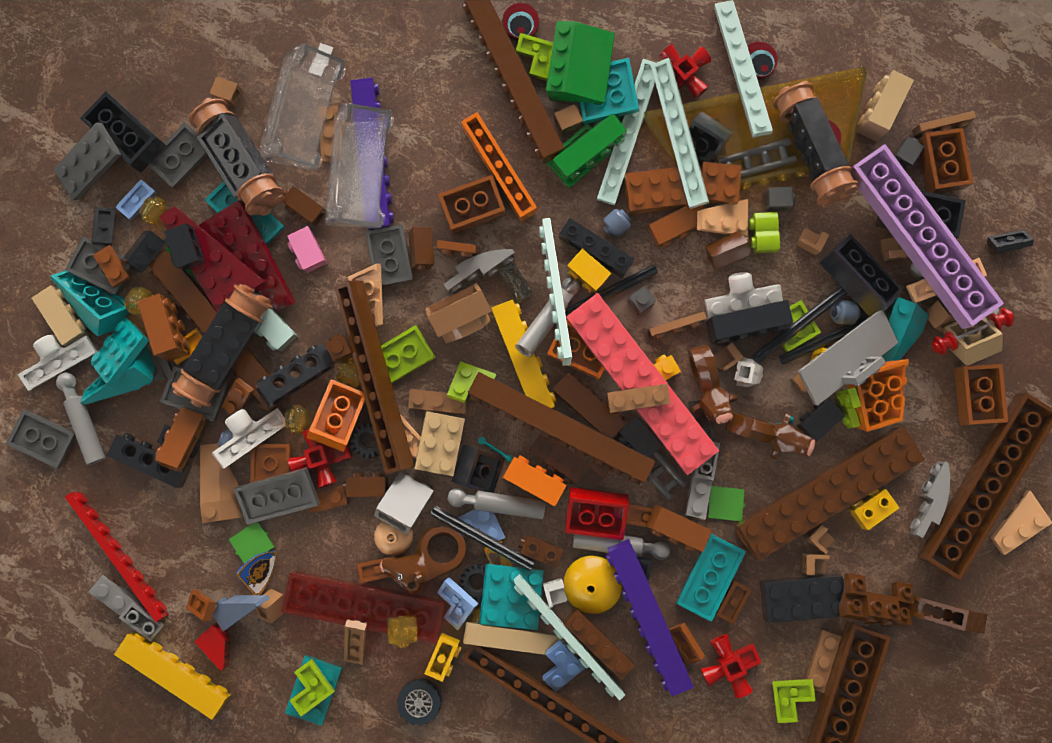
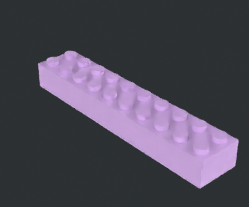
M885 144L852 167L851 176L854 181L859 183V191L962 329L972 327L1004 304Z

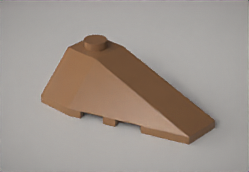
M218 443L200 445V508L202 523L244 517L233 490L239 486L236 476L229 465L222 469L212 455V452L219 448Z

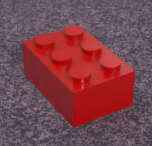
M570 487L565 519V533L623 540L629 509L628 494Z

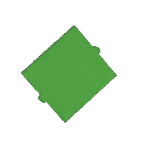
M711 486L708 518L741 521L743 507H745L743 503L745 489Z
M260 522L252 523L229 539L236 550L235 554L240 556L244 564L252 557L268 552L275 547L268 536V532H265Z

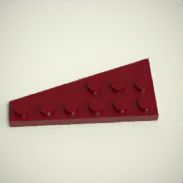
M238 200L202 222L199 226L267 282L257 290L261 295L271 300L270 304L277 312L296 302L252 216L246 212L245 203Z
M174 206L159 216L167 230L185 223L194 227L205 263L192 267L191 270L217 313L223 303L226 302L225 299H229L236 289L234 287L235 284H245L255 291L267 283L178 207Z

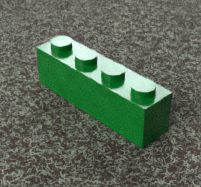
M612 113L553 159L552 165L566 182L570 179L573 181L580 176V171L584 168L589 169L592 167L598 157H605L611 151V147L615 144L619 146L626 139L627 130Z

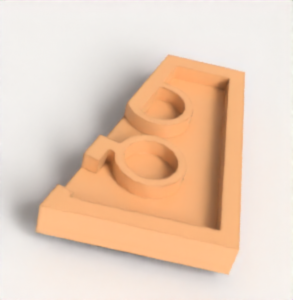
M748 199L739 201L737 205L724 204L697 211V230L730 235L740 230L744 236H748Z
M374 264L349 276L348 279L349 281L364 282L376 327L383 325L381 264Z
M1030 490L1025 491L1021 501L1013 507V511L1008 518L1001 523L991 536V540L1003 555H1006L1052 524V521Z

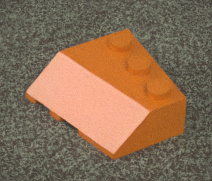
M909 359L887 361L885 365L879 368V372L870 375L865 383L858 386L847 384L848 389L856 388L861 404L860 407L856 408L861 426L856 428L868 432L903 421L905 397L903 395L904 385L907 384V377L905 375Z

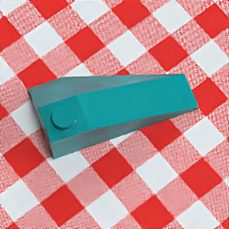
M66 270L51 275V280L61 290L83 323L97 336L115 330L116 325L132 310V306L120 295L110 294L104 291L103 288L96 287L88 283L87 280Z
M897 297L890 305L886 318L898 343L881 356L885 362L900 360L923 333L929 314L916 303Z
M146 346L114 387L107 385L102 377L99 376L85 389L81 404L86 405L138 390L144 385H149L154 379L155 365Z

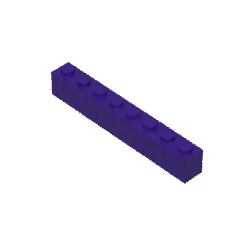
M373 77L350 80L366 225L369 231L391 227V223H394L393 211L390 212L389 205L392 204L391 193H388L387 186H390V178L385 172V168H388L387 156L383 154V150H386L385 138L381 137L384 125L383 120L379 119V113H382L381 103L377 102V95H380L379 85L375 84Z
M627 539L608 547L609 554L606 555L610 566L614 565L616 568L615 578L618 584H623L625 590L622 591L625 601H630L633 607L630 608L633 619H638L640 626L637 628L641 637H646L648 644H645L649 655H654L656 661L653 664L657 673H662L664 679L661 682L665 692L669 690L673 697L694 688L630 540Z

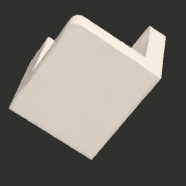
M562 578L543 583L549 608L555 604L567 601Z

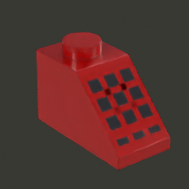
M215 623L195 643L220 671L229 665L231 636L228 634L227 629L223 631L219 624Z

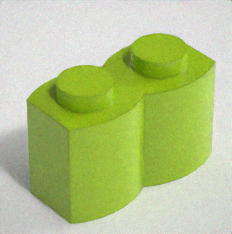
M754 213L752 218L749 219V229L753 233L750 242L754 253L778 252L780 250L778 213Z

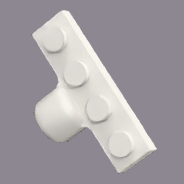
M740 272L729 276V294L704 300L707 318L709 319L717 315L783 301L781 285L776 284L755 289L753 287L752 275L748 272Z
M46 335L33 344L35 351L40 357V361L19 373L18 376L27 390L30 391L98 351L88 336H84L64 348L55 335Z
M278 408L256 422L251 419L246 410L241 409L225 420V424L232 432L233 438L213 451L212 455L222 469H224L289 423Z

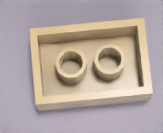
M892 70L888 76L884 75L881 82H878L873 90L875 95L869 99L865 107L867 109L865 115L862 114L857 123L859 125L857 133L876 142L880 140L890 130L914 80L895 70Z
M426 411L414 469L454 476L465 419Z

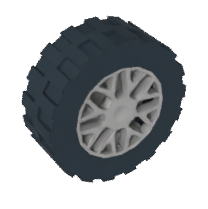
M416 678L413 681H409L402 688L397 699V708L400 711V716L406 722L411 723V725L422 726V724H428L431 720L433 721L439 713L442 701L441 692L438 690L437 685L433 684L429 679L425 680V678Z

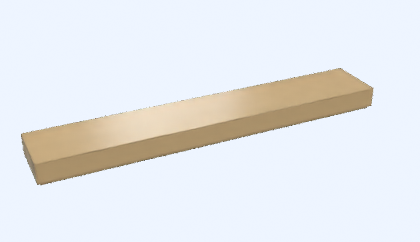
M467 622L463 643L546 655L545 651L560 639L557 635ZM564 638L561 639L565 644H568Z

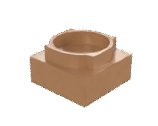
M477 283L425 308L437 336H442L446 344L484 328L490 322L488 313L492 312Z

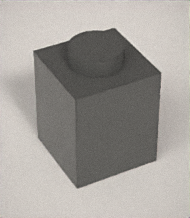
M907 137L897 148L894 157L903 169L907 170L914 164L924 146L917 139Z
M792 187L769 188L765 192L766 211L789 210L795 204L796 199L795 193H792Z
M645 286L632 294L627 300L638 315L656 302Z

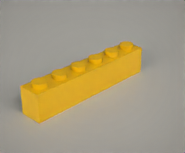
M510 300L492 307V312L524 394L551 409L555 408L554 403L557 401L554 393H549L547 385H550L547 375H542L540 368L543 365L540 357H535L534 353L531 357H526L515 348V345L528 329L526 322H521L519 315L522 312L519 304H514V301Z
M137 631L126 635L115 652V656L211 720L218 716L231 696L227 693L225 687L215 685L207 675H200L194 671L195 668L192 665L182 663L178 660V656L173 653H167L160 644L149 641Z

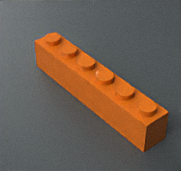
M478 112L461 121L462 129L520 222L536 214L537 206Z

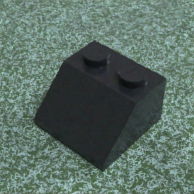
M703 112L692 121L689 127L698 163L700 165L703 162L714 163L734 132Z
M463 444L451 481L478 491L494 493L505 458Z

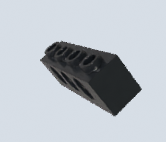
M571 218L568 219L559 233L560 240L579 252L581 249H584L603 267L621 278L624 277L635 259Z
M323 344L310 347L303 356L298 355L294 357L287 366L282 365L275 369L274 374L268 377L266 375L257 381L256 391L269 409L334 368L335 362ZM313 361L316 366L309 367L306 365V362ZM297 371L300 376L294 378L290 375V372ZM280 381L284 386L276 388L273 383Z
M128 433L124 435L116 434L106 456L175 488L183 487L192 468L191 465H188L186 462L182 473L172 469L166 472L165 467L156 462L155 454L157 450L152 448L153 445L146 441L140 443L135 440V436ZM133 446L136 449V454L134 456H132L130 453L131 448ZM150 454L153 456L152 464L148 463V456Z

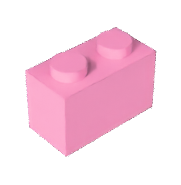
M308 226L287 236L290 241L287 245L292 253L295 252L297 256L295 262L300 270L303 269L306 273H309L328 264L312 230Z

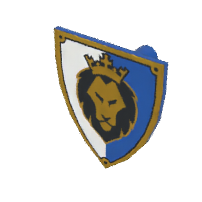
M276 551L264 552L252 557L236 572L235 575L253 595H260L268 585L276 564Z

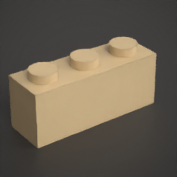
M50 285L32 297V300L61 345L69 346L84 336L89 335L86 330L87 326L78 318L75 310L66 300L60 289Z

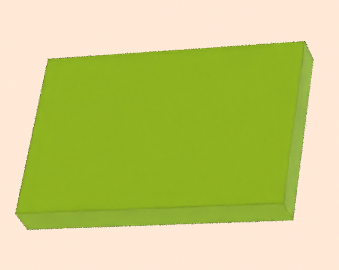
M417 325L381 345L392 384L436 358Z

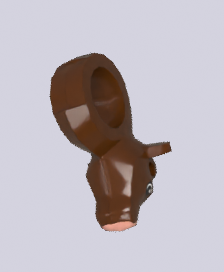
M700 345L689 349L690 367L697 386L702 393L700 402L690 409L691 413L703 411L709 422H716L718 424L731 421L733 418L731 403L737 401L738 398L737 395L729 394V392L721 388L717 366L711 349L708 345Z
M733 411V418L727 422L725 428L735 434L756 441L770 443L773 447L772 459H776L779 452L810 456L815 447V440L805 435L799 428L789 424L791 414L787 412L781 423L774 425Z
M431 526L420 536L415 554L400 558L386 557L380 563V571L393 578L410 594H418L429 581L447 575L461 566L467 549L465 540L459 532L451 527L440 526L434 528ZM437 537H450L458 545L456 557L448 563H437L428 555V547L431 541Z

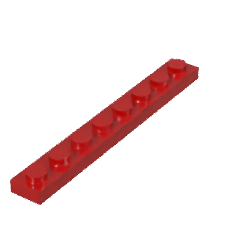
M70 492L66 495L65 499L154 621L158 622L167 617L169 614L165 604L156 598L154 589L145 583L143 574L135 569L132 565V559L121 550V544L110 535L108 526L99 520V514L89 506L87 497L80 492Z

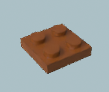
M702 163L701 174L709 202L738 204L742 165Z
M437 240V249L443 255L454 256V253H460V256L464 258L478 255L479 248L476 245Z
M259 444L251 449L250 483L291 472L288 459L291 458V444Z

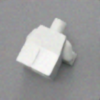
M743 357L742 361H738V372L736 371L734 380H737L736 386L751 387L759 384L763 377V367L755 360Z

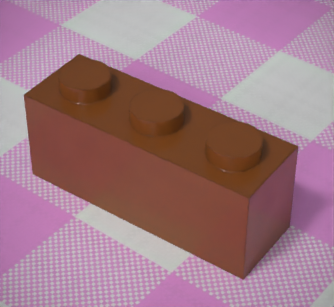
M689 205L649 224L647 230L656 247L662 246L664 249L672 245L673 240L677 238L680 240L690 236L689 232L695 229L698 232L697 211L705 209L704 206L701 205L690 209Z
M181 407L179 412H176L173 418V425L171 429L166 431L165 441L155 454V460L159 465L182 473L207 422L204 415Z
M656 504L646 524L647 527L652 529L651 533L662 537L663 534L669 536L667 540L677 545L679 542L685 544L684 548L694 553L696 549L701 552L704 551L712 530Z

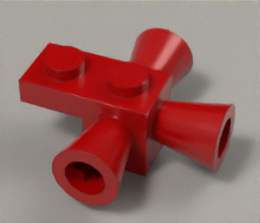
M670 44L659 54L658 57L661 60L667 58L671 60L678 90L686 84L695 100L709 88L708 85L696 77L698 69L712 61L706 49L699 47L691 58L687 54L680 58L674 45Z
M310 429L305 430L302 434L310 448L304 450L305 456L288 459L291 472L306 467L307 469L317 470L318 488L328 487L337 483L329 466L352 458L348 443L344 452L307 438Z
M728 634L712 639L710 643L720 658L717 659L719 665L700 669L708 687L725 677L732 684L735 698H742L752 693L753 689L744 678V675L747 674V669L762 663L754 644L751 643L732 652Z

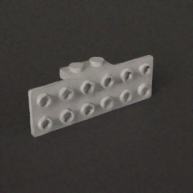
M877 311L798 371L815 405H819L845 384L858 386L865 383L870 375L879 372V368L886 364L881 356L894 347L898 341L884 311Z

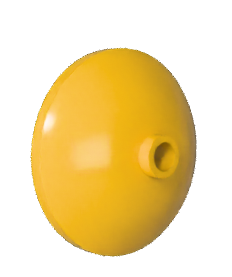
M594 555L584 556L575 560L567 569L563 580L564 592L568 601L575 608L588 614H599L612 608L618 601L622 590V583L618 584L614 575L617 572L615 566H610L607 559ZM588 586H593L595 590L589 591Z

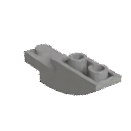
M501 249L473 256L455 266L458 274L443 285L449 293L452 291L456 293L463 287V283L476 279L479 276L477 274L481 272L484 278L486 276L491 277L498 272L497 268L503 264L507 266L514 260L515 252L513 249Z
M713 442L715 446L719 449L720 443ZM719 452L692 472L687 495L686 517L703 521L706 519L711 485L715 476Z
M947 462L935 463L930 470L931 475L921 487L922 492L920 496L924 497L926 501L920 505V513L910 525L911 530L909 533L915 537L923 538L930 524L939 525L944 515L950 491V470Z
M104 575L89 590L91 595L119 614V619L149 641L164 626L161 621H154L136 596L122 585H116Z

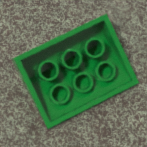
M557 21L546 87L550 101L605 103L615 39L614 32L575 21Z

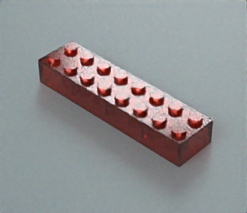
M293 571L289 573L281 613L345 625L347 620L360 621L367 624L366 630L437 644L446 601Z

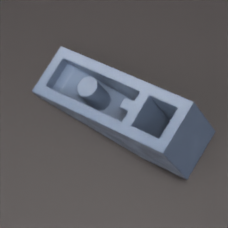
M234 595L229 599L224 597L216 602L217 607L213 616L221 629L225 631L269 600L270 597L268 595Z

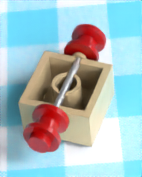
M1002 308L999 310L998 315L991 313L987 316V319L983 318L972 327L962 329L957 322L944 327V338L941 339L938 336L933 338L932 349L940 355H945L947 349H950L966 366L1002 351L1003 333L1000 331L1003 325L1006 327L1013 325L1014 315L1010 310Z

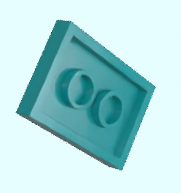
M305 655L301 666L313 659L335 690L343 667ZM298 677L290 699L305 689ZM334 693L302 717L290 701L285 713L322 726Z

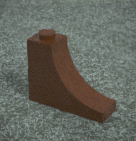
M914 596L915 604L909 605L911 616L963 631L984 634L988 614Z

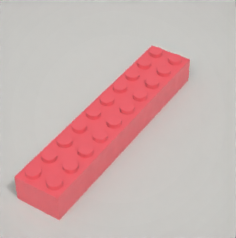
M598 293L566 317L567 321L621 391L661 384L668 385ZM668 385L670 404L636 410L683 472L689 475L719 452V449Z

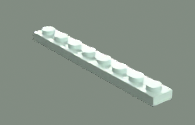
M731 0L717 3L714 6V10L752 137L772 134L771 122L734 2Z
M667 58L652 64L651 68L689 208L692 209L709 203L671 60Z
M646 59L642 60L634 84L640 112L624 115L622 125L627 130L626 139L619 146L614 145L597 197L598 201L615 206L655 84L651 65L655 62Z
M545 218L542 220V226H539V236L544 240V243H541L542 254H546L544 269L549 273V277L546 278L547 288H551L552 293L549 294L550 306H554L552 321L557 325V329L554 330L555 340L559 341L560 347H557L558 359H562V364L565 366L571 365L572 353L550 218Z
M520 574L515 577L514 582L516 585L514 588L521 596L523 594L529 599L527 603L534 611L538 609L542 613L540 617L547 625L552 624L555 628L553 632L560 640L564 638L568 642L566 644L567 648L573 654L577 652L581 657L579 661L586 669L590 667L594 671L592 673L593 677L599 683L603 681L608 694L611 697L616 696L620 701L625 696L622 688Z

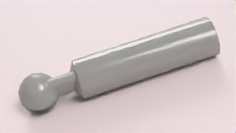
M572 277L566 278L561 284L564 309L568 307V303L580 289L579 281ZM549 301L515 345V348L526 357L533 355L555 325L552 321L554 306H550Z
M62 373L56 379V386L64 392L66 400L63 404L86 465L99 463L105 460L106 457L87 407L81 404L83 396H78L76 393V378L70 373Z
M454 488L448 494V502L454 507L471 504L478 511L543 519L545 513V501L540 499L477 491L475 495H470L460 488Z
M574 534L572 548L609 553L608 547L629 539L637 557H641L642 554H650L655 559L664 560L670 554V547L664 541H657L654 544L644 543L643 538L625 535L623 540Z

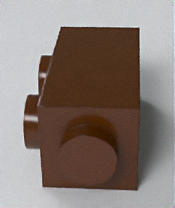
M294 186L291 189H287L284 193L285 198L282 202L286 205L285 209L293 215L295 213L301 216L300 220L308 226L313 224L316 227L327 213L321 205Z
M412 227L409 232L411 269L425 272L434 265L432 227Z
M740 230L705 245L707 259L715 270L750 255L749 247H751V242Z
M334 335L325 343L334 362L342 364L354 358L349 339L345 336Z
M352 473V477H346V481L343 482V492L346 493V497H384L388 491V477H383V473H371V477H363V473Z
M527 534L526 538L522 536L518 546L521 548V554L554 568H557L564 551L563 548L530 534Z

